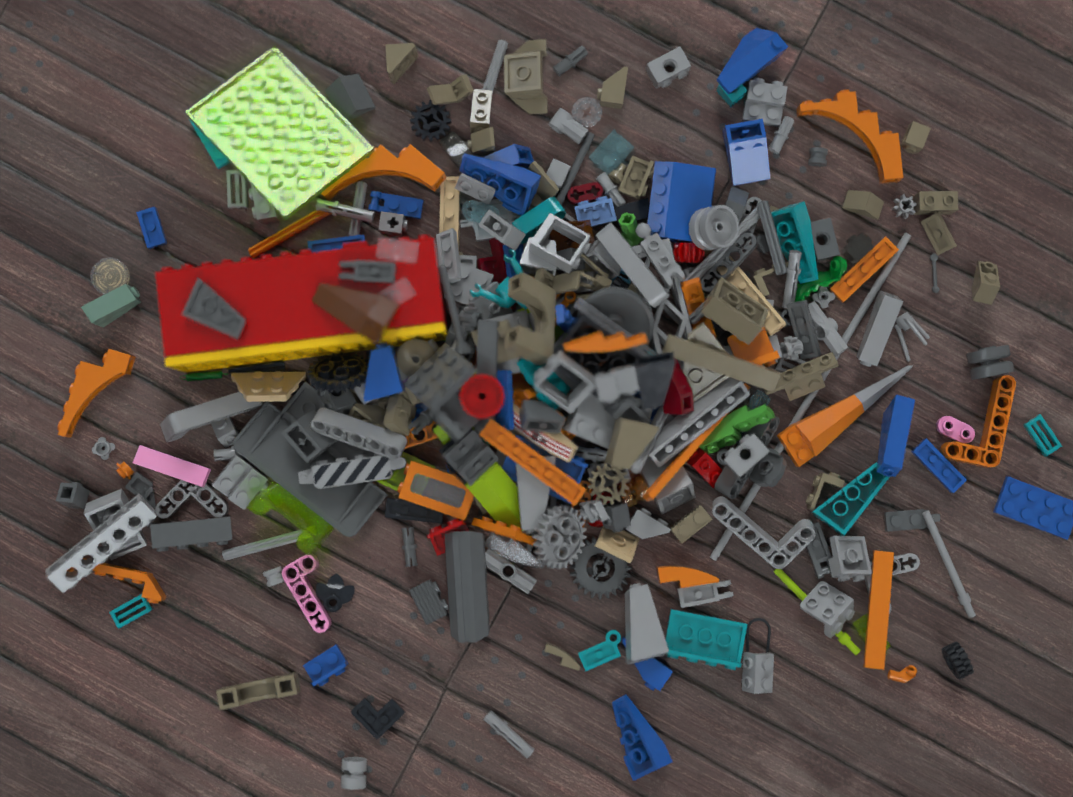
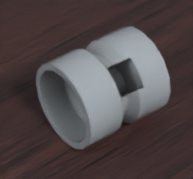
M363 757L342 758L341 770L344 774L341 776V788L349 790L366 788L367 776L364 772L367 770V759Z

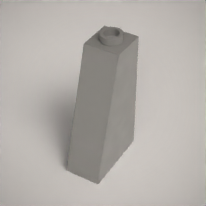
M879 290L857 353V358L861 360V364L868 367L878 365L903 304V301L898 296Z
M554 455L542 456L555 466L556 457ZM515 462L521 528L526 530V533H535L537 531L534 529L540 527L537 521H543L542 514H545L550 487Z
M641 583L633 584L625 592L627 665L660 657L669 652L648 584L642 586Z

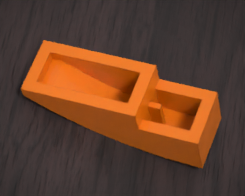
M683 566L656 567L659 583L678 581L679 587L685 588L719 582V578L694 568Z

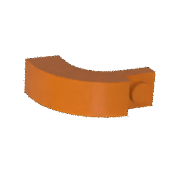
M699 277L680 282L688 316L693 312L695 313V310L705 301ZM704 316L700 318L701 320L697 324H691L692 330H694L704 322L716 337L711 319Z

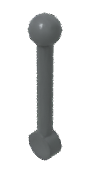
M937 254L930 256L933 269V293H938L940 290L937 286Z

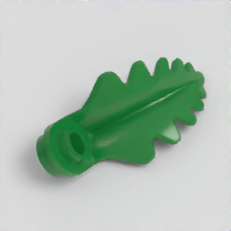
M835 256L830 262L829 271H817L818 280L802 284L797 283L798 290H796L795 302L805 300V297H808L811 292H816L821 286L828 287L831 283L840 281L842 273H845L847 269L846 259L841 256Z

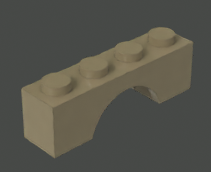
M298 672L221 687L216 690L219 708L223 710L258 700L295 695L301 691Z

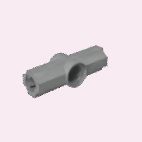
M815 301L810 303L808 306L817 339L823 340L834 356L837 357L849 347L837 332L838 325L836 321L832 318H827Z
M489 548L485 553L486 566L499 574L504 580H508L529 594L537 579L517 567L515 563L510 562ZM505 566L513 568L514 573L512 576H507L504 573Z

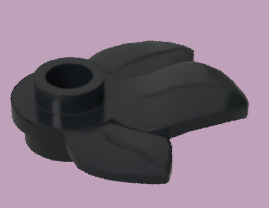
M337 573L328 580L327 585L324 583H317L316 595L323 601L324 608L329 612L339 611L344 603L349 602L353 598L355 592L353 585L344 586L343 579ZM331 599L336 600L337 604L335 606L330 604Z

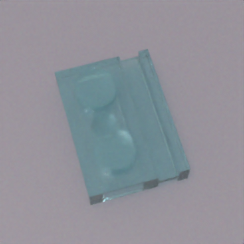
M613 130L588 159L609 175L632 152L634 146Z

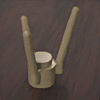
M582 254L581 257L600 275L597 274L594 278L581 272L580 275L592 281V285L580 282L579 286L595 292L610 287L612 280L608 278L609 274L603 272L585 254Z

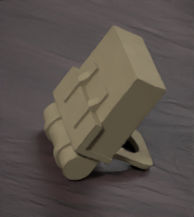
M406 391L392 394V396L388 397L389 400L378 402V406L386 411L383 425L393 432L409 436L410 430L408 425L412 423V419H415L417 408L412 404Z

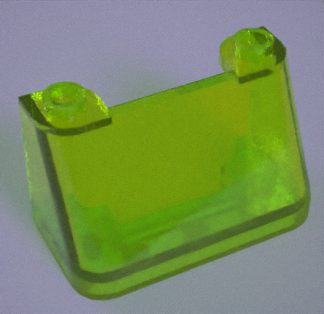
M275 481L255 496L246 506L256 515L266 514L270 509L278 511L302 530L297 538V546L308 556L315 554L334 530L332 525Z

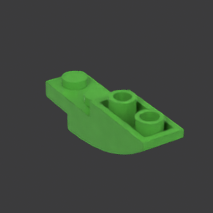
M766 404L753 410L745 405L724 417L699 447L709 454L715 453L725 446L734 445L742 439L740 432H746L756 425L767 423L770 419L775 418L774 412Z

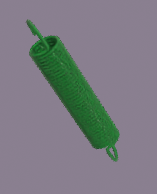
M222 370L187 373L186 379L182 380L222 379L223 374L229 375V373H222Z

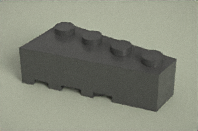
M230 517L150 525L152 548H156L157 552L169 551L168 547L177 546V550L188 549L190 544H197V547L209 546L208 542L225 545L228 544V540H232Z

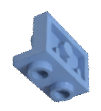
M607 196L596 198V202L589 203L588 200L577 203L578 206H575L577 221L590 220L592 227L617 221L612 198L608 199Z

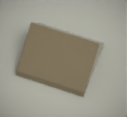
M413 43L385 44L387 73L393 85L418 58L416 45Z

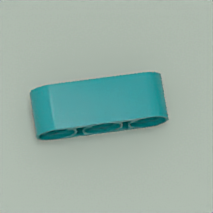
M556 197L546 199L512 222V225L526 234L521 244L527 243L529 237L536 235L550 213L560 219L565 217L566 211Z

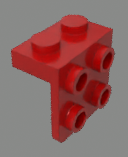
M459 518L447 522L448 526L442 528L440 525L429 530L430 534L426 536L428 539L430 538L437 556L446 552L445 534L454 531H469L464 520L460 521Z

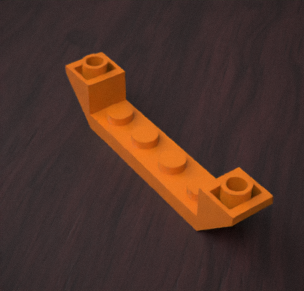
M108 563L98 564L93 568L95 575L106 576L107 573L113 575V578L118 580L129 578L132 579V583L143 584L145 582L142 597L147 598V602L158 604L159 601L166 600L165 593L152 573ZM69 568L67 571L73 572L74 568Z

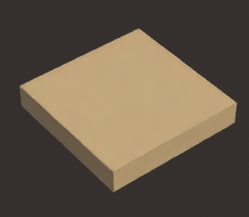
M603 525L595 546L631 563L640 538L625 530L613 532L610 529L604 528Z

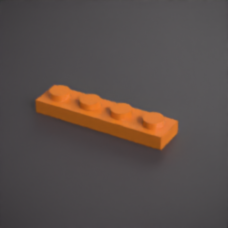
M885 236L829 290L843 303L899 249Z

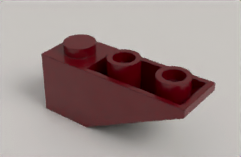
M675 358V366L664 400L663 412L666 414L683 415L694 411L693 391Z

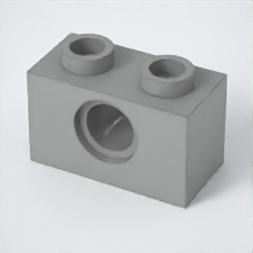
M681 46L646 65V71L656 89L660 86L662 88L667 87L677 77L678 79L684 78L689 74L688 72L691 68V64ZM671 66L674 71L667 72L664 67Z
M491 210L487 211L478 225L514 250L517 249L526 235Z
M747 434L739 441L741 445L738 448L734 449L732 447L724 454L726 456L724 462L739 479L769 453V450L754 434L751 436ZM742 450H748L751 457L743 460L739 453Z

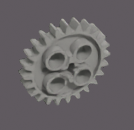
M559 505V507L553 506V510L547 509L548 515L542 514L543 521H537L540 527L534 529L538 533L533 536L534 539H537L533 546L538 547L535 550V554H539L537 559L541 560L542 564L554 569L567 568V564H573L572 559H578L577 553H582L580 547L585 546L582 540L587 538V536L583 535L587 528L582 527L585 521L581 520L582 515L578 514V510L564 505Z

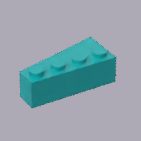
M876 462L811 513L839 535L845 536L890 477L876 472Z

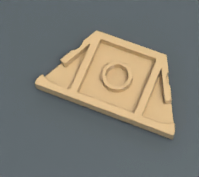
M258 371L231 373L232 382L237 384L238 390L243 394L247 402L287 401L291 394L299 388V383L306 380V372Z

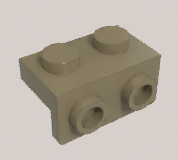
M632 156L618 189L619 193L639 200L641 195L645 196L648 189L646 181L648 178L652 179L654 174V167H652L654 161L650 160V162Z

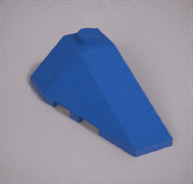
M755 28L742 38L718 76L717 82L729 95L777 60L788 48L787 44L776 32Z
M469 154L463 155L460 172L496 189L494 196L503 203L502 206L520 216L527 213L541 179V175L526 168Z
M624 695L613 701L612 705L616 724L620 727L622 734L620 742L621 745H624L626 752L624 761L633 781L672 763L673 761L664 742L630 698Z

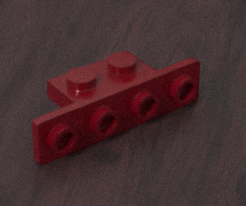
M494 237L489 240L493 257L477 259V267L479 270L493 274L492 282H498L500 285L507 278L506 265L503 258L504 244ZM516 303L511 306L512 311L516 309Z

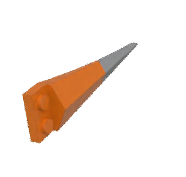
M908 365L875 384L791 424L780 432L777 437L795 466L801 467L811 458L816 457L913 366Z

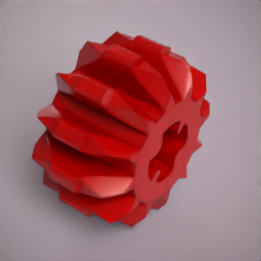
M676 243L672 249L674 260L680 263H701L705 255V251L698 248L694 243Z

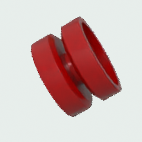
M480 374L469 378L464 383L460 392V400L464 410L471 416L488 418L496 414L502 407L504 392L499 381L494 377ZM481 392L486 394V398L484 400H480L478 398V395Z

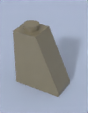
M622 417L618 420L615 419L605 463L610 464L611 469L622 471V468L630 469L656 435L659 427Z

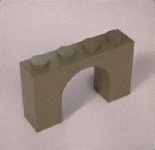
M522 272L509 279L508 296L524 304L530 310L535 321V332L521 325L507 330L505 333V349L536 365H542L547 363L549 357L553 355L556 290Z

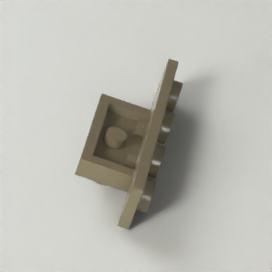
M833 352L781 372L774 392L785 389L789 401H792L826 387L821 373L839 366ZM764 389L766 395L774 393Z

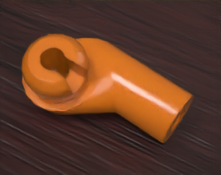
M909 665L900 672L889 670L887 678L907 683L916 676L917 669L915 666Z

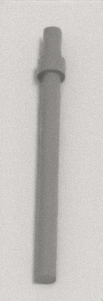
M925 511L922 515L959 595L957 598L960 605H963L968 618H972L976 614L970 603L971 598L964 590L930 511Z

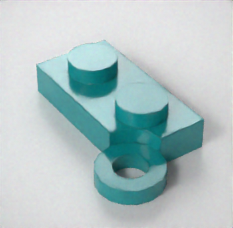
M608 631L605 641L578 652L585 671L621 656L617 644L621 641V635L618 631ZM611 634H615L617 636V639L615 641L610 640Z

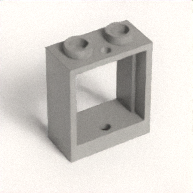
M550 213L530 242L529 252L570 274L573 268L577 269L579 266L581 255L588 252L591 246L589 243L591 235ZM552 230L580 244L570 261L542 246Z
M561 350L556 355H551L544 368H539L534 374V387L569 413H572L596 388L595 376ZM560 363L583 379L569 396H566L545 380Z

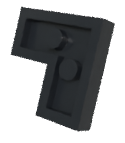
M366 698L350 711L376 740L406 712L393 698L379 711Z

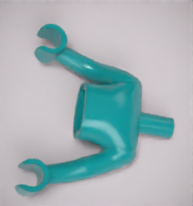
M509 249V253L513 257L509 258L504 255V261L510 263L516 275H518L523 270L515 258L516 252L513 249ZM509 276L495 289L499 296L482 289L479 284H475V288L479 292H473L471 289L469 291L470 295L474 298L482 296L506 309L516 302L525 310L527 309L524 304L508 296Z

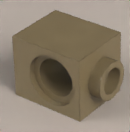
M913 121L908 126L900 147L905 148L906 152L912 154L919 153L925 145L931 128Z

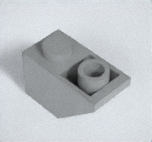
M644 508L641 511L636 509L630 519L631 525L625 527L626 530L641 539L666 534L671 530L667 527L669 523L660 518L656 521L651 518L652 513Z

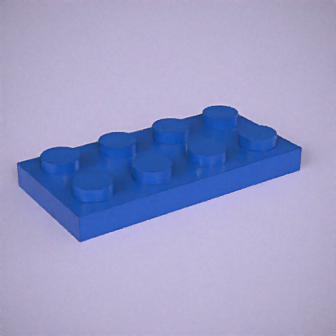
M1009 476L1005 477L993 512L1068 540L1073 527V501Z

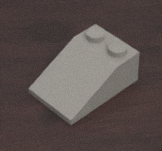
M119 489L86 503L84 515L93 531L127 504L129 500L123 489ZM136 516L129 519V521L137 520ZM117 529L114 531V534H120L123 530ZM140 530L135 538L127 540L119 551H114L110 554L109 558L113 560L147 546L142 530ZM101 542L102 546H105L107 542Z

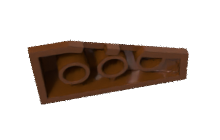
M320 283L312 299V302L374 343H378L383 339L400 304L384 295L371 294Z

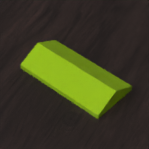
M496 461L471 486L468 483L465 486L495 521L508 524V528L511 525L521 528L517 485Z

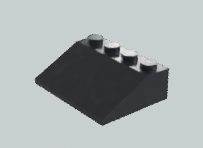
M581 312L569 326L553 352L556 355L561 350L594 376L598 373L610 372L609 369L634 364V358L642 357L631 348L607 352L565 350L563 343L597 331H601L603 337L612 335ZM562 363L556 367L558 371L578 385L583 381L582 378ZM596 387L591 394L599 399Z

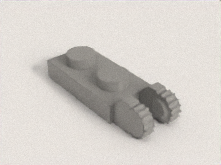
M731 580L677 588L680 607L695 606L733 597V592L727 591L718 594L717 587L729 586Z

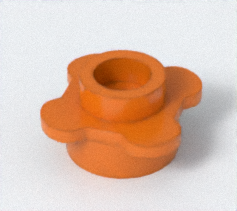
M124 461L120 465L117 463L118 469L116 472L123 479L127 477L130 480V476L134 473L133 470Z

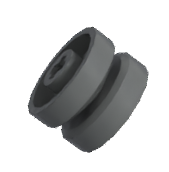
M1009 345L991 346L967 353L968 364L981 363V366L970 370L971 380L1014 372L1013 362L999 361V359L1011 355Z

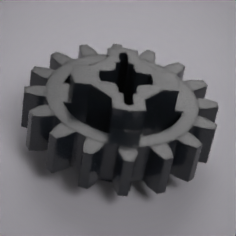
M429 100L428 105L423 101L421 108L416 105L417 112H411L414 118L410 119V123L415 124L411 128L412 131H416V137L422 135V141L429 138L430 143H432L433 138L440 141V135L446 137L445 130L450 131V127L447 124H451V119L448 118L450 113L445 112L446 106L444 105L440 108V105H433L432 100ZM438 113L442 115L443 121L438 119ZM433 118L434 122L428 124L427 120L430 121ZM418 121L424 124L423 130L419 127Z

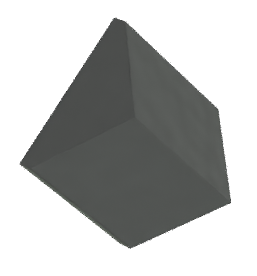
M359 74L340 76L325 90L342 124L376 108Z

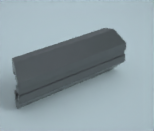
M472 531L449 532L445 534L451 636L458 642H477L488 636L490 632L484 534Z

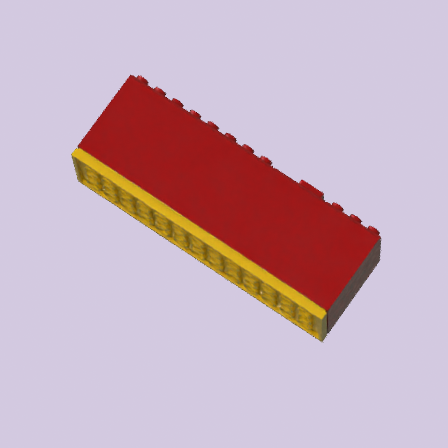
M420 235L416 240H410V237H402L398 239L399 242L392 243L388 239L378 241L379 244L374 246L369 245L367 241L343 243V249L320 251L317 253L306 249L300 250V254L292 255V252H282L280 257H272L271 254H265L256 260H253L252 257H242L240 262L225 259L220 261L221 264L213 265V262H203L200 267H193L192 264L181 265V269L173 270V267H163L160 272H156L155 276L164 357H167L165 359V366L183 373H191L232 366L332 355V353L340 354V352L376 349V345L387 343V346L397 347L402 346L411 339H421L427 342L433 338L435 342L445 341L449 330L434 237L430 238V235ZM340 261L395 262V284L339 279V274H354L355 268L340 267ZM198 278L247 320L239 339L182 315ZM320 283L384 295L400 304L383 339L378 343L372 342L312 302Z

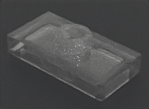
M379 237L376 257L417 263L419 243Z
M404 277L378 294L384 295L398 304H402L416 295V292L407 277Z

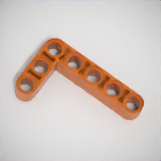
M999 376L993 381L980 447L960 442H946L940 448V453L946 459L980 467H995L1000 463L1016 387V381L1012 376ZM1003 379L1007 382L1006 389L1001 385ZM999 398L1003 400L1002 408L997 404ZM995 417H998L1000 420L998 426L993 422ZM991 435H993L996 439L994 445L990 443ZM950 445L953 446L955 449L953 455H950L948 453V448ZM969 449L973 452L971 460L967 457ZM987 454H990L992 457L990 464L986 462Z

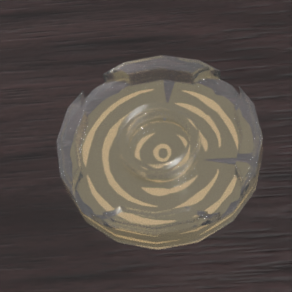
M109 257L101 259L92 267L90 279L92 285L99 293L107 294L124 284L128 285L130 274L127 266L122 261Z

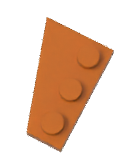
M482 517V519L474 518L471 524L480 529L506 536L519 542H525L531 546L537 542V539L522 533V528L514 525L508 528V524L496 521L495 524L492 519Z

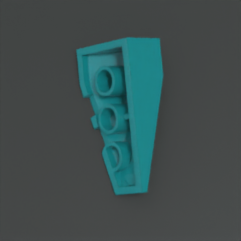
M805 201L772 211L771 214L781 250L786 259L789 261L790 250L802 252L799 267L801 273L798 275V281L801 284L818 280L811 221Z

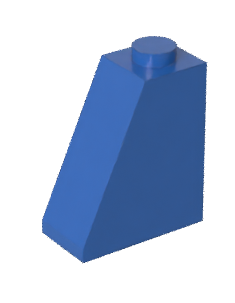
M517 144L482 157L526 169L534 161L530 148Z
M387 343L376 345V350L371 351L364 402L405 391L393 346H387Z

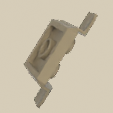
M546 39L528 40L514 53L504 55V93L529 115L548 114L547 96L543 93L542 57L547 56Z

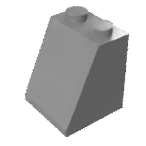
M677 455L673 456L660 468L649 456L647 457L640 473L648 489ZM683 466L654 498L661 514L696 498L693 483Z

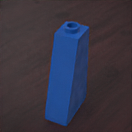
M895 395L884 411L877 473L888 477H896L902 469L915 399Z

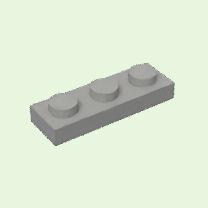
M451 228L436 234L439 266H446L450 284L462 280L457 232Z

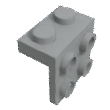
M820 581L800 603L801 610L824 623V635L832 638L835 633L838 634L846 620L849 621L855 613L854 599L824 581Z

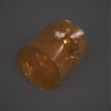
M640 474L632 478L630 483H625L630 488L624 489L626 497L621 495L623 502L627 503L628 508L636 505L637 500L644 501L643 494L649 489ZM622 484L616 486L618 492L620 491Z

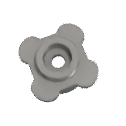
M821 286L819 291L812 295V299L821 308H827L828 303L835 299V294L829 292L827 287Z
M100 437L92 448V452L101 456L103 460H107L110 452L115 449V444L109 443L104 437Z

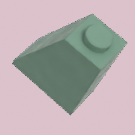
M124 284L83 305L81 308L92 324L104 328L140 304L141 301L138 298L140 293L134 286L131 287Z

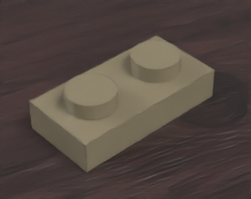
M940 212L921 221L937 255L957 246Z

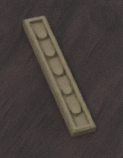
M668 334L662 353L673 351L674 358L771 392L775 391L781 376V372Z

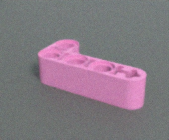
M307 554L287 565L282 571V576L312 629L317 633H322L330 628L332 621L306 577L307 574L318 567L319 560L316 555ZM306 558H311L314 563L312 568H307L304 563ZM290 568L296 570L297 575L295 578L289 577L288 570ZM300 584L304 585L307 589L305 595H301L298 592ZM309 601L316 604L314 612L310 611L307 607ZM319 611L321 612V614L318 615V617H317V616H316L315 618L312 617L313 615L317 614ZM319 619L321 621L325 620L326 623L324 624V627L318 626L317 623L320 622Z

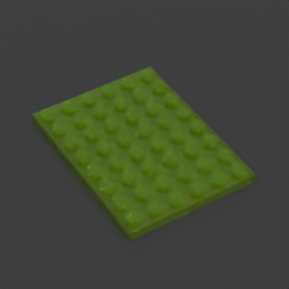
M276 46L269 49L185 111L186 116L284 220L291 217L374 152V147Z

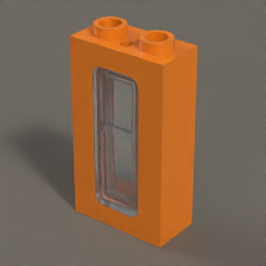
M411 461L410 464L407 463L404 470L405 480L400 482L397 492L400 493L398 498L464 521L467 519L474 495L451 473L416 461Z

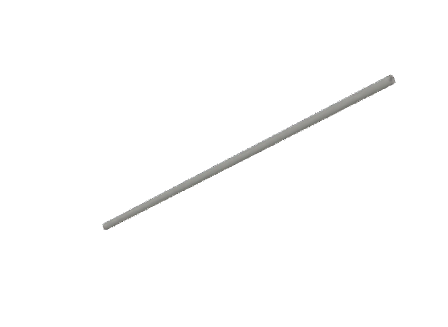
M904 233L896 246L899 251L887 261L843 334L842 339L846 344L910 240L911 235L908 233ZM831 370L821 373L824 381ZM819 390L807 394L789 426L802 419ZM780 441L774 450L781 454L784 446ZM767 464L768 466L765 465L763 469L767 471L770 464ZM755 483L739 507L744 514L761 487ZM733 518L731 520V522L738 523L740 521L739 518ZM728 528L710 555V558L715 561L733 534Z

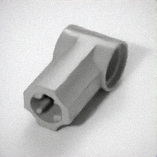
M559 108L548 123L553 130L560 134H565L577 144L583 141L589 131L576 122L562 108Z

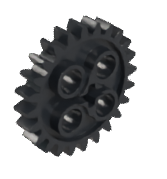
M342 352L339 355L332 353V356L325 355V359L318 358L319 362L313 361V365H309L307 370L309 383H311V386H315L316 390L321 388V392L328 390L329 393L333 390H336V393H339L340 390L347 392L349 388L355 390L354 386L361 387V383H366L369 362L367 358L364 359L363 355L358 356L357 353L350 355V352L346 355H343Z

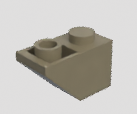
M978 261L972 285L973 301L992 305L1000 289L997 265L991 262Z

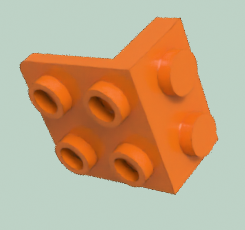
M764 326L762 331L749 345L738 340L735 335L729 336L727 339L734 357L760 366L765 365V367L776 364L775 360L780 358L777 350H773Z

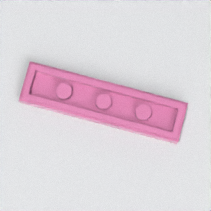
M141 445L133 460V463L203 488L211 471L209 468Z

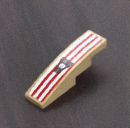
M513 403L514 430L550 454L568 463L571 462L578 447L561 432L559 434L522 431L519 417L520 408Z

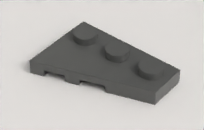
M197 279L182 315L239 339L247 320L201 279Z

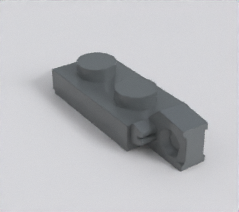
M916 509L884 512L885 529L887 532L924 529L928 526L922 513L929 510ZM931 514L934 522H940V514Z

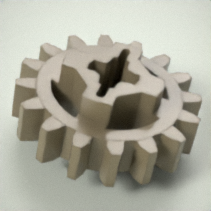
M604 463V468L602 469L600 466H596L598 471H591L594 477L588 478V481L592 482V485H589L588 488H593V492L590 495L596 494V500L603 499V504L610 500L611 505H613L614 499L620 502L619 496L626 497L624 489L630 488L625 485L626 482L630 481V479L624 478L627 472L621 473L618 470L611 469L606 463ZM605 471H614L617 475L609 476ZM599 475L601 478V483L598 487H596L595 482L597 476ZM603 475L608 480L614 481L612 484L614 492L609 487L605 488L603 486L605 484ZM621 480L622 486L618 492L616 486L617 482ZM607 491L611 493L612 497H605L600 493Z

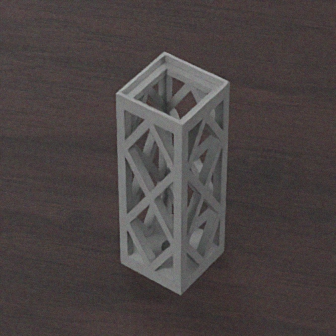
M670 239L662 240L674 258ZM641 245L632 247L640 258L646 257L645 264L649 268L651 261ZM675 276L670 279L672 280L671 290L676 308L665 299L657 306L655 316L653 317L654 330L650 341L653 355L662 353L660 343L664 346L667 340V336L657 327L662 310L678 324L676 337L682 338L683 335V339L687 340L688 333L692 331L681 284ZM664 285L666 291L669 292V289ZM640 292L641 297L646 301V303L648 304V306H649L650 309H651L650 303H649L648 300L644 297V295Z

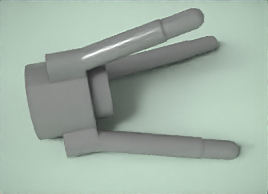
M906 312L896 319L897 324L894 327L897 330L906 360L910 361L901 329L905 332L911 328L925 346L927 342L924 337L929 339L930 336L914 320L912 315L910 316Z

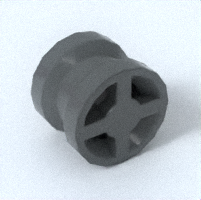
M820 147L810 148L809 154L811 156L808 160V165L813 167L827 166L826 156L828 155V149Z

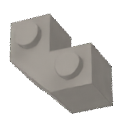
M635 364L609 369L610 372L598 373L595 375L599 402L613 403L619 398V394L624 393L625 396L635 394L639 390Z

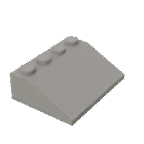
M590 394L572 413L568 414L562 429L608 448L615 418L604 410L607 406L605 403L599 402L598 398ZM631 395L637 401L635 405L643 407L642 400ZM631 407L621 415L622 418L647 423ZM646 408L645 410L649 413L647 417L650 419L652 409Z

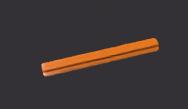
M315 210L250 247L248 252L252 258H256L332 213Z

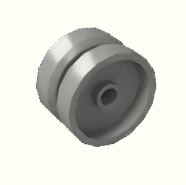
M726 205L702 208L691 216L689 234L693 243L702 250L726 248L731 246L738 237L739 221L734 211Z

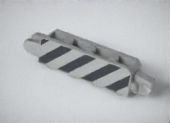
M374 453V457L367 458L366 454L357 455L355 460L348 461L347 457L337 458L335 463H328V460L317 461L315 466H311V469L298 472L300 484H314L318 489L385 480L393 476V470L405 468L407 460L403 457L390 459Z

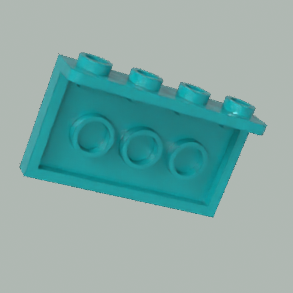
M670 609L665 636L669 650L667 657L678 659L679 656L686 657V661L695 663L698 660H703L706 665L717 666V663L724 664V668L736 670V667L741 668L747 624Z

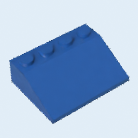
M655 161L647 222L651 228V236L658 233L661 240L669 238L670 242L693 243L689 234V222L691 216L697 210L712 207L716 168L678 162Z

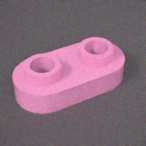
M951 416L941 417L936 423L938 432L954 441L965 444L971 442L975 437V431L970 425ZM946 422H949L951 425L949 429L945 427ZM964 430H966V431L968 432V436H967V437H964V436H963V431H964Z

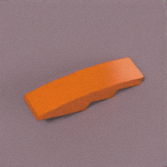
M597 331L563 343V347L567 351L607 352L648 343L643 332L625 338L622 332L603 337L602 332Z

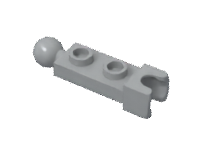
M641 223L636 227V234L640 238H644L640 245L665 286L670 289L672 285L670 278L675 276L682 282L685 279V274L680 266L677 265L658 233L651 236L650 226L646 223Z

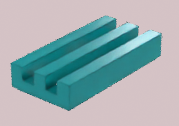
M1041 414L1023 424L1044 457L1062 447ZM1037 421H1039V423L1041 424V426L1043 427L1051 441L1054 443V447H1052L1047 437L1036 423ZM1031 425L1034 427V429L1036 430V432L1038 433L1046 447L1043 445V443L1041 442V440L1039 439Z
M142 594L109 613L117 628L120 629L154 609L150 602H147V598H143ZM142 599L143 602L141 604L133 607L132 609L124 612L119 616H116L115 613ZM144 606L147 608L124 622H119L120 619Z

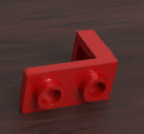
M698 447L686 463L694 468L712 488H715V483L723 470L705 451Z

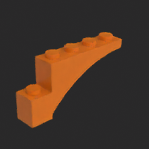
M108 349V352L103 356V367L80 361V364L75 369L76 377L74 383L69 388V400L66 401L63 407V412H65L63 419L58 423V435L72 437L76 424L90 402L115 380L126 374L131 375L136 359L135 356Z

